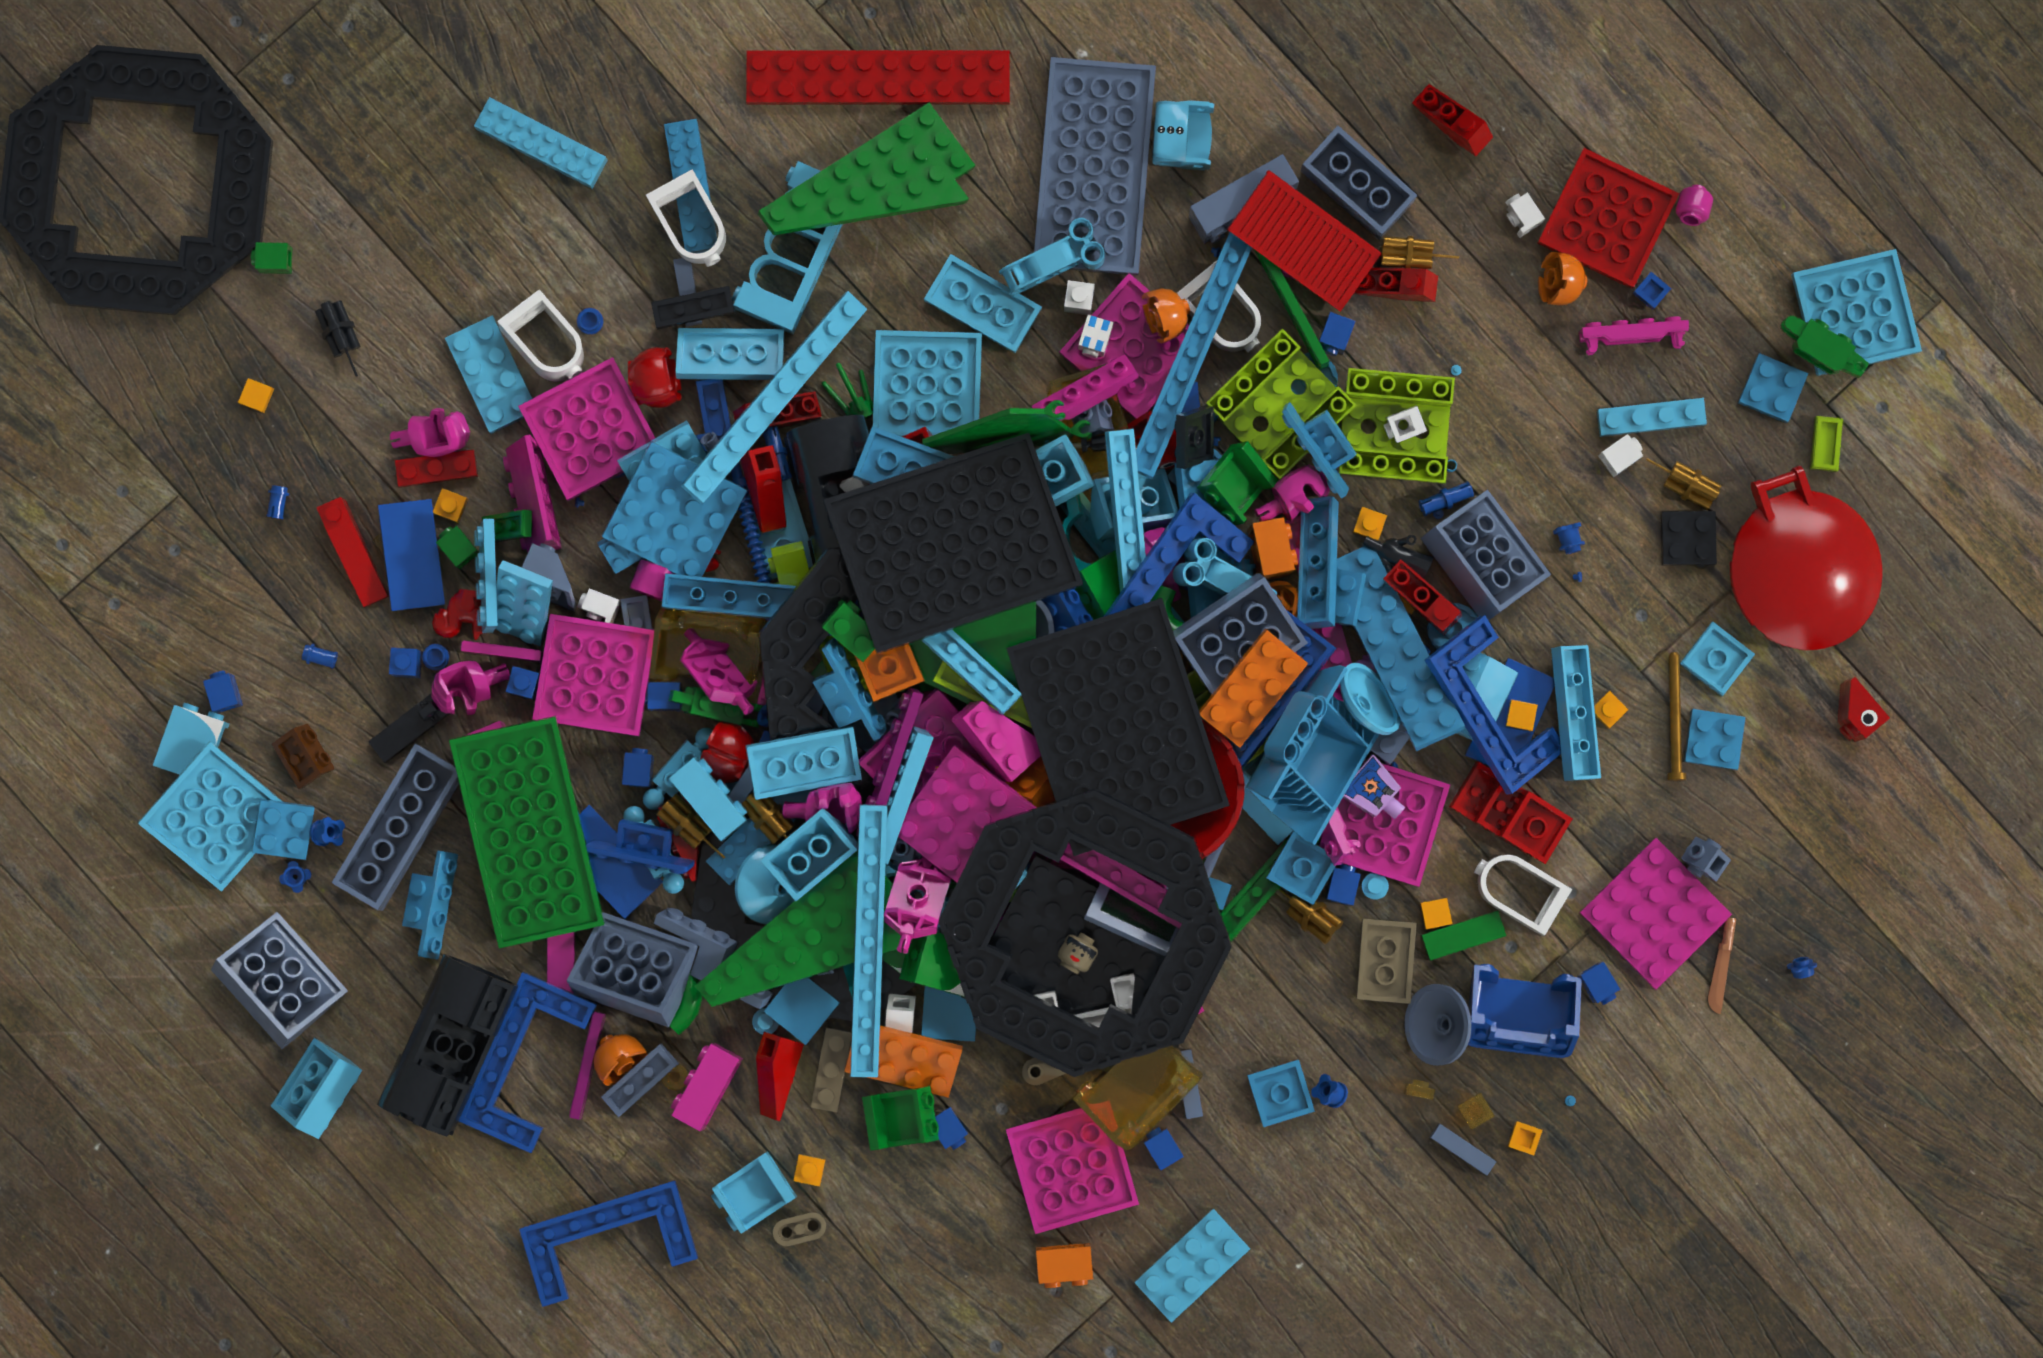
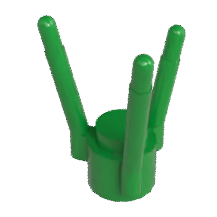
M839 362L836 363L839 374L852 398V401L848 403L850 408L827 382L823 381L822 386L841 407L846 416L863 415L865 419L873 415V402L864 371L859 370L858 373L865 400L862 396L857 397L842 365Z

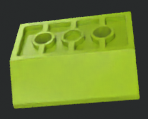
M1283 328L1206 402L1207 406H1214V414L1240 442L1248 441L1279 480L1309 452L1300 446L1297 440L1298 435L1294 429L1288 428L1283 421L1282 410L1287 403L1290 402L1304 423L1327 410L1336 424H1338L1357 406L1339 386L1335 387L1300 350L1301 347ZM1294 380H1302L1306 384L1303 394L1297 395L1292 392L1291 384ZM1256 417H1264L1267 420L1268 426L1265 431L1259 432L1254 429L1253 420Z
M1348 368L1345 393L1357 406L1342 419L1341 431L1355 450L1356 456L1339 466V474L1446 484L1448 457H1446L1455 378ZM1412 406H1418L1424 425L1428 429V436L1424 439L1414 436L1398 443L1395 442L1394 438L1389 439L1383 426L1388 423L1386 417ZM1365 420H1371L1375 424V432L1371 434L1364 433L1361 429V423ZM1401 420L1398 423L1399 429L1405 430L1408 427V422Z

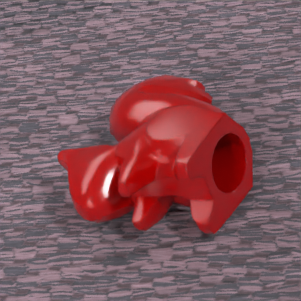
M459 589L449 600L447 609L441 608L438 613H435L432 627L436 634L444 638H452L460 632L463 622L472 623L474 640H477L483 634L482 626H477V610L481 606V599H476V590Z

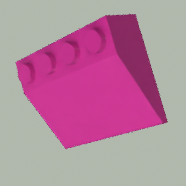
M530 434L525 435L506 448L507 456L503 457L506 473L511 472L512 482L508 483L511 498H516L518 508H514V511L532 510L531 537L520 539L521 547L523 550L527 549V553L532 543L538 546L543 543L553 547L555 550L562 549L542 452L534 438Z

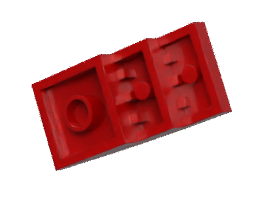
M1477 761L1449 806L1475 824L1543 864L1547 863L1573 820L1567 814L1522 787L1513 794L1506 795L1492 770Z

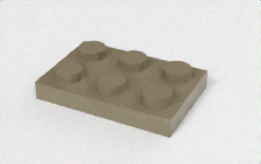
M1362 919L1356 999L1411 1003L1417 923Z

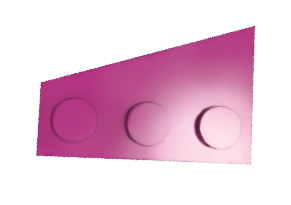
M983 701L970 702L951 719L990 771L1004 782H1012L1041 756L1034 735L1004 715H1001Z

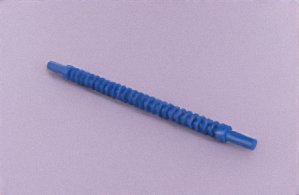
M738 462L731 470L732 482L746 489V479L742 475L740 463ZM747 490L738 508V511L742 512L739 517L744 520L741 525L746 528L743 530L744 533H747L745 540L749 541V544H747V547L751 548L749 555L753 556L751 562L755 563L753 569L757 573L754 576L759 578L757 582L770 583L772 578L768 574L771 571L766 569L769 564L764 561L767 556L763 555L765 549L761 548L763 541H759L761 534L757 533L759 527L755 526L757 519L753 518L755 512L751 511L753 504L749 503L751 497H748L749 490Z

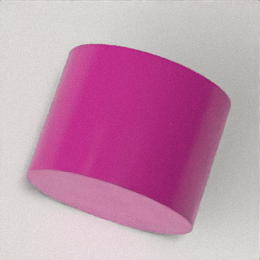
M640 559L629 588L662 601L665 573H675L665 567Z

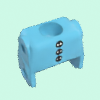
M1206 101L1157 102L1152 163L1159 166L1189 170L1210 169L1211 160H1208L1212 140L1210 113L1214 112V103Z

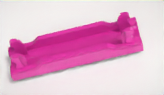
M1679 316L1667 317L1665 322H1654L1653 318L1640 319L1638 324H1628L1627 320L1613 321L1610 326H1602L1601 322H1591L1585 324V327H1582L1579 331V341L1586 343L1588 348L1586 350L1587 355H1593L1597 351L1598 341H1601L1606 346L1660 342L1664 336H1671L1673 347L1681 349L1685 344L1682 337L1685 335V332L1689 331V320H1681Z
M1124 354L1032 405V408L1044 409L1052 401L1060 400L1064 405L1057 406L1055 414L1065 413L1064 419L1070 420L1117 394L1121 387L1126 386L1130 389L1135 387L1134 380L1139 376Z
M1338 807L1321 834L1325 845V852L1330 857L1334 866L1341 865L1345 861L1344 856L1354 855L1356 852L1354 847L1358 849L1361 846L1358 840L1346 839L1344 834L1346 825Z

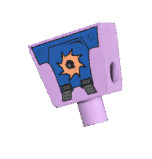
M1371 755L1361 766L1343 796V799L1373 817H1376L1383 809L1393 819H1396L1405 808L1394 798L1401 787L1374 755Z

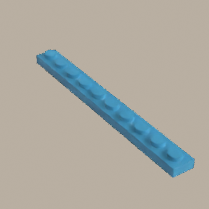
M1229 232L1136 448L1138 474L1152 480L1174 431L1176 415L1181 414L1252 249L1231 232Z

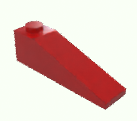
M339 497L316 507L363 607L365 608L387 598L388 594L347 501Z

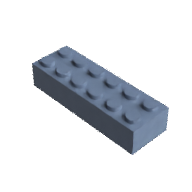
M414 744L332 883L376 910L383 911L459 785L456 767L422 746Z

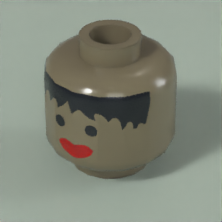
M1081 932L1078 937L1073 934L1068 935L1058 951V957L1061 960L1059 964L1076 974H1079L1080 971L1087 972L1098 955L1097 948L1092 945L1095 940Z

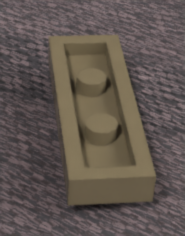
M826 1028L811 1108L838 1112L852 1032Z

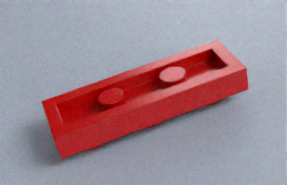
M474 449L452 452L438 457L422 456L395 460L399 488L478 477Z

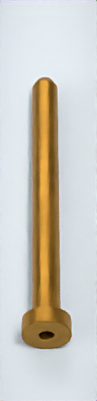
M1671 652L1669 655L1671 773H1667V780L1684 781L1686 780V773H1682L1680 656L1678 652Z

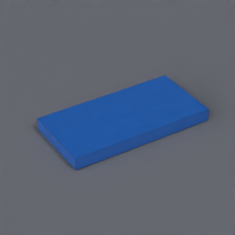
M432 499L377 505L391 611L445 605Z
M1507 658L1505 665L1518 672V675L1496 723L1516 754L1531 741L1555 683L1553 677ZM1510 700L1538 705L1532 732L1505 726ZM1471 740L1465 756L1489 766L1475 742Z
M588 805L579 814L586 845L593 840L616 844L617 832L591 805ZM588 852L597 891L624 919L663 883L661 878L656 880L650 870L644 866V863H622L615 857L598 858L593 856V853Z

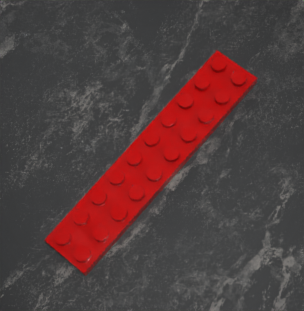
M1010 50L747 51V105H926L929 102L931 105H1010Z

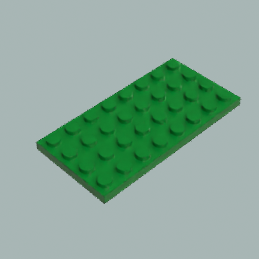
M556 716L450 739L451 751L499 949L603 926L605 922L589 854L586 849V841Z

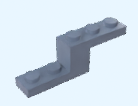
M667 908L658 913L654 921L655 925L700 946L690 975L700 980L705 978L734 953L737 941L731 939L727 933L706 927L703 921L692 920L684 916L683 912L678 909ZM767 990L741 998L740 1000L761 1009L771 1002L774 993Z

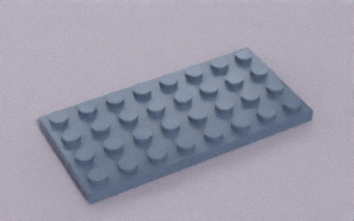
M1051 57L1034 252L1069 236L1071 222L1077 218H1085L1090 221L1093 227V239L1091 241L1101 244L1104 249L1105 260L1103 265L1095 270L1086 268L1082 263L1069 270L1139 274L1156 66ZM1082 226L1074 230L1075 236L1079 238L1085 237L1089 232L1087 228ZM1090 250L1086 253L1085 257L1089 261H1096L1099 259L1100 253L1096 250Z

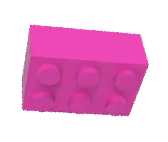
M716 1043L704 1046L697 1058V1061L700 1062L697 1070H691L684 1081V1085L687 1086L685 1092L678 1094L670 1107L674 1110L671 1116L698 1131L705 1130L743 1058Z

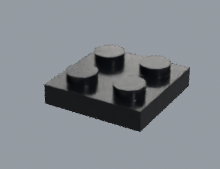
M1204 405L1176 415V468L1187 469L1203 463V461L1214 459V406Z
M1716 511L1661 512L1662 566L1717 564Z

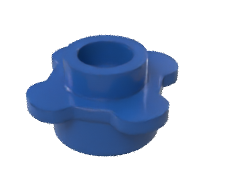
M291 861L287 865L288 868L280 875L279 881L282 885L291 887L293 892L299 893L303 891L304 883L311 878L312 874L309 869L301 868L298 862ZM295 874L298 876L296 880L293 879V875Z
M1808 957L1795 958L1793 963L1787 965V969H1791L1793 977L1797 979L1814 975V968L1817 967V963H1813V960Z

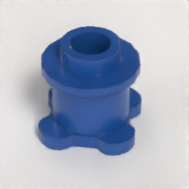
M1581 522L1558 527L1553 531V534H1558L1561 544L1559 551L1565 550L1566 555L1581 551L1580 546L1585 544L1584 541H1581L1578 530L1582 526Z
M330 817L317 820L310 828L311 840L318 846H326L329 843H333L334 846H340L343 843L342 832L345 828V823L342 820L334 821Z
M1323 1074L1320 1076L1317 1086L1313 1087L1311 1095L1314 1098L1320 1099L1322 1105L1338 1108L1345 1103L1348 1090L1345 1084L1332 1081L1329 1075Z

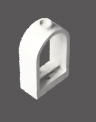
M693 169L646 194L676 251L683 259L695 264L705 263L707 267L721 260L719 255L726 243V232L721 219ZM695 188L719 230L715 245L710 250L698 254L688 252L680 246L659 209Z
M1217 260L1177 292L1181 299L1187 300L1190 307L1189 315L1192 318L1196 308L1191 302L1204 292ZM1236 284L1233 294L1251 314L1254 321V330L1248 338L1239 342L1226 341L1215 333L1212 342L1225 351L1237 352L1245 349L1249 353L1260 344L1257 335L1261 326V316L1256 305L1241 287Z
M540 290L536 291L498 320L501 333L542 378L559 382L571 379L582 373L581 366L584 360V352L578 333ZM544 310L576 346L573 358L567 364L559 367H550L542 364L515 334L517 330Z
M1501 855L1490 859L1488 862L1481 859L1474 873L1478 874L1479 892L1489 905L1541 936L1546 935L1572 891L1568 886L1513 855ZM1500 861L1512 862L1554 887L1534 922L1500 903L1490 895L1486 886V877L1494 864Z

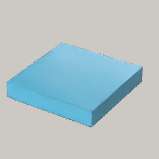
M1712 621L1682 659L1680 665L1722 697L1755 653Z

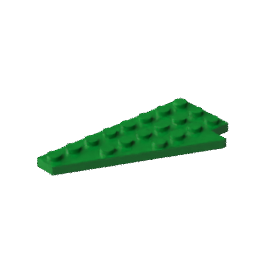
M929 102L759 210L758 215L773 235L962 205L967 203L969 198L956 180L973 170L975 164Z
M858 850L801 898L791 903L695 985L712 1007L854 963ZM886 875L884 890V912L893 886V883L889 880V878ZM883 919L882 954L897 950L901 936L886 924Z

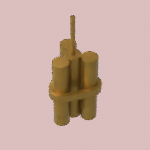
M1384 236L1383 245L1380 246V252L1382 253L1380 256L1381 265L1432 269V257L1459 259V256L1433 254L1434 240L1414 239L1413 236H1407V238Z
M1648 458L1646 459V461L1670 473L1663 486L1681 495V499L1684 501L1688 499L1708 510L1720 493L1719 490L1722 485L1702 475V471L1699 469L1695 471L1676 461L1672 471L1656 462Z
M677 793L656 814L673 830V834L676 837L679 835L693 849L704 840L723 859L725 858L705 838L712 830L699 814Z
M751 793L742 803L747 810L746 814L755 823L753 826L756 830L760 829L772 844L776 843L782 836L786 839L787 836L785 834L795 826L790 818L784 819L783 806L780 803L777 804L771 797L755 800L754 793Z
M1279 888V891L1290 899L1289 904H1291V907L1287 910L1286 914L1298 922L1303 931H1309L1324 944H1327L1334 932L1343 925V921L1328 910L1324 902L1316 900L1314 905L1296 895L1289 896Z

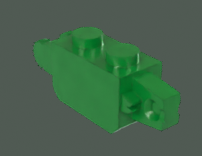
M1794 315L1787 316L1781 322L1780 329L1787 336L1795 340L1792 344L1793 353L1825 373L1833 375L1843 371L1860 378L1868 367L1869 363L1854 351L1856 346L1851 344L1852 340L1844 334L1838 333L1837 335L1830 331L1829 325L1819 319H1815V321L1810 319L1808 322H1805Z
M686 687L685 693L670 690L668 701L682 704L681 711H684L685 714L718 722L759 728L757 720L743 718L744 713L738 705L733 706L730 703L711 701L702 688ZM750 702L754 707V712H759L763 707L762 705Z

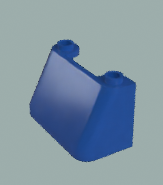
M1490 964L1474 965L1468 1005L1471 1016V1036L1468 1045L1476 1048L1555 1058L1570 1056L1579 1038L1582 978L1574 977L1570 974H1561L1554 978L1552 984L1499 978V971Z

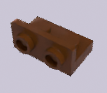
M308 724L291 729L272 743L273 748L298 789L305 788L321 775L334 770L330 756L324 751L317 739L316 733Z

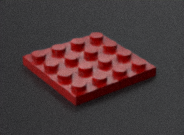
M1583 148L1537 244L1554 252L1573 255L1583 266L1633 289L1680 193Z

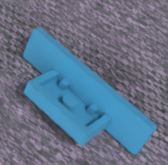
M1290 402L1287 403L1282 410L1283 421L1288 428H1293L1297 433V440L1300 446L1310 452L1315 468L1319 472L1323 471L1328 479L1327 484L1334 494L1338 493L1340 498L1345 497L1349 487L1336 468L1355 457V450L1327 410L1304 423Z
M835 638L830 639L822 648V651L833 671L817 677L813 684L839 728L862 719L872 739L876 741L887 730L885 720L874 707L869 692L865 691L862 686L858 672L850 665L846 658L844 648L838 644Z
M437 851L432 877L412 873L402 926L422 930L418 950L419 957L439 959L450 897L452 895L454 875L457 868L458 854Z

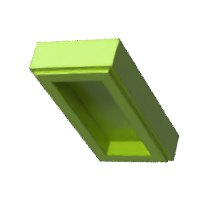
M1815 417L1810 470L1838 472L1843 425L1842 418Z

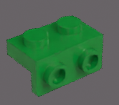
M841 599L838 602L839 606L821 626L864 662L874 651V646L865 620L860 615L861 609L851 600L846 603Z

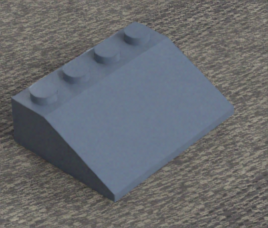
M1488 490L1420 538L1478 616L1485 615L1488 621L1551 575Z
M1259 573L1173 630L1178 648L1211 695L1264 629H1267L1294 652L1308 644L1265 577Z
M278 912L217 958L211 968V971L281 1049L301 1035L348 992Z
M602 912L605 924L594 927L566 980L575 995L669 1027L681 1004L698 948L697 944Z

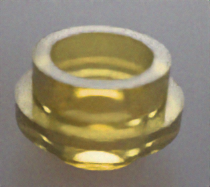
M678 1064L661 1079L662 1083L670 1090H679L685 1086L684 1081L688 1076V1072L683 1065ZM674 1071L680 1075V1079L677 1082H673L670 1079V1075Z

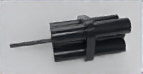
M341 300L333 304L330 301L324 302L320 305L321 308L315 311L323 330L321 335L324 340H327L334 358L346 353L353 372L357 377L358 374L348 353L350 350L353 351L361 347L353 329L355 327L354 322L350 321Z

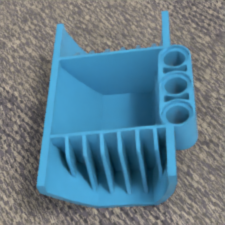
M1341 665L1319 671L1304 691H1298L1293 695L1265 743V755L1246 785V788L1270 812L1311 845L1317 843L1379 734L1368 730L1351 716L1344 702L1337 700L1333 696L1348 670L1345 666Z

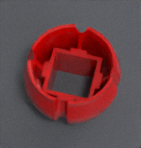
M668 347L646 349L639 353L632 361H628V384L638 405L644 404L652 408H664L681 400L682 395L677 392L681 390L680 379H676V363L674 359H669L672 352Z
M719 722L706 742L709 749L703 750L700 760L703 758L713 769L710 774L716 781L721 779L724 783L739 781L749 766L745 745L755 743L750 734L742 727L732 723Z

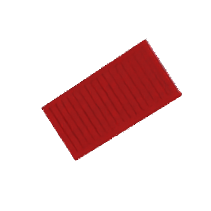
M1270 170L1266 171L1260 183L1227 228L1229 232L1339 312L1342 311L1382 254Z

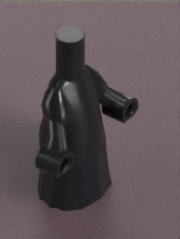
M1408 535L1398 540L1390 538L1382 543L1366 536L1362 544L1377 552L1387 573L1401 559L1424 579L1434 559V556L1425 555L1403 547L1406 544L1414 545L1417 538L1414 535ZM1411 537L1414 539L1412 543L1409 542V538Z

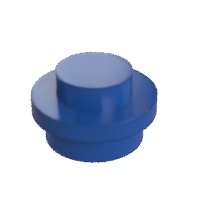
M594 308L582 310L577 317L578 328L587 335L596 334L603 327V317Z
M440 644L429 645L422 655L425 666L434 671L445 668L450 658L448 650Z

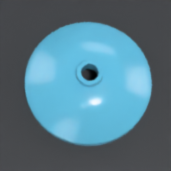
M1360 663L1347 665L1346 668L1348 670L1340 682V690L1344 704L1351 716L1362 726L1374 733L1390 735L1399 728L1401 720L1378 675Z
M769 844L754 850L743 861L736 875L735 896L740 909L747 917L762 924H768L795 901L784 887L779 892L778 889L781 884L760 861L779 844Z

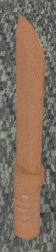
M1728 918L1725 921L1722 943H1719L1718 946L1719 950L1708 995L1710 1008L1718 1014H1721L1736 925L1735 918Z

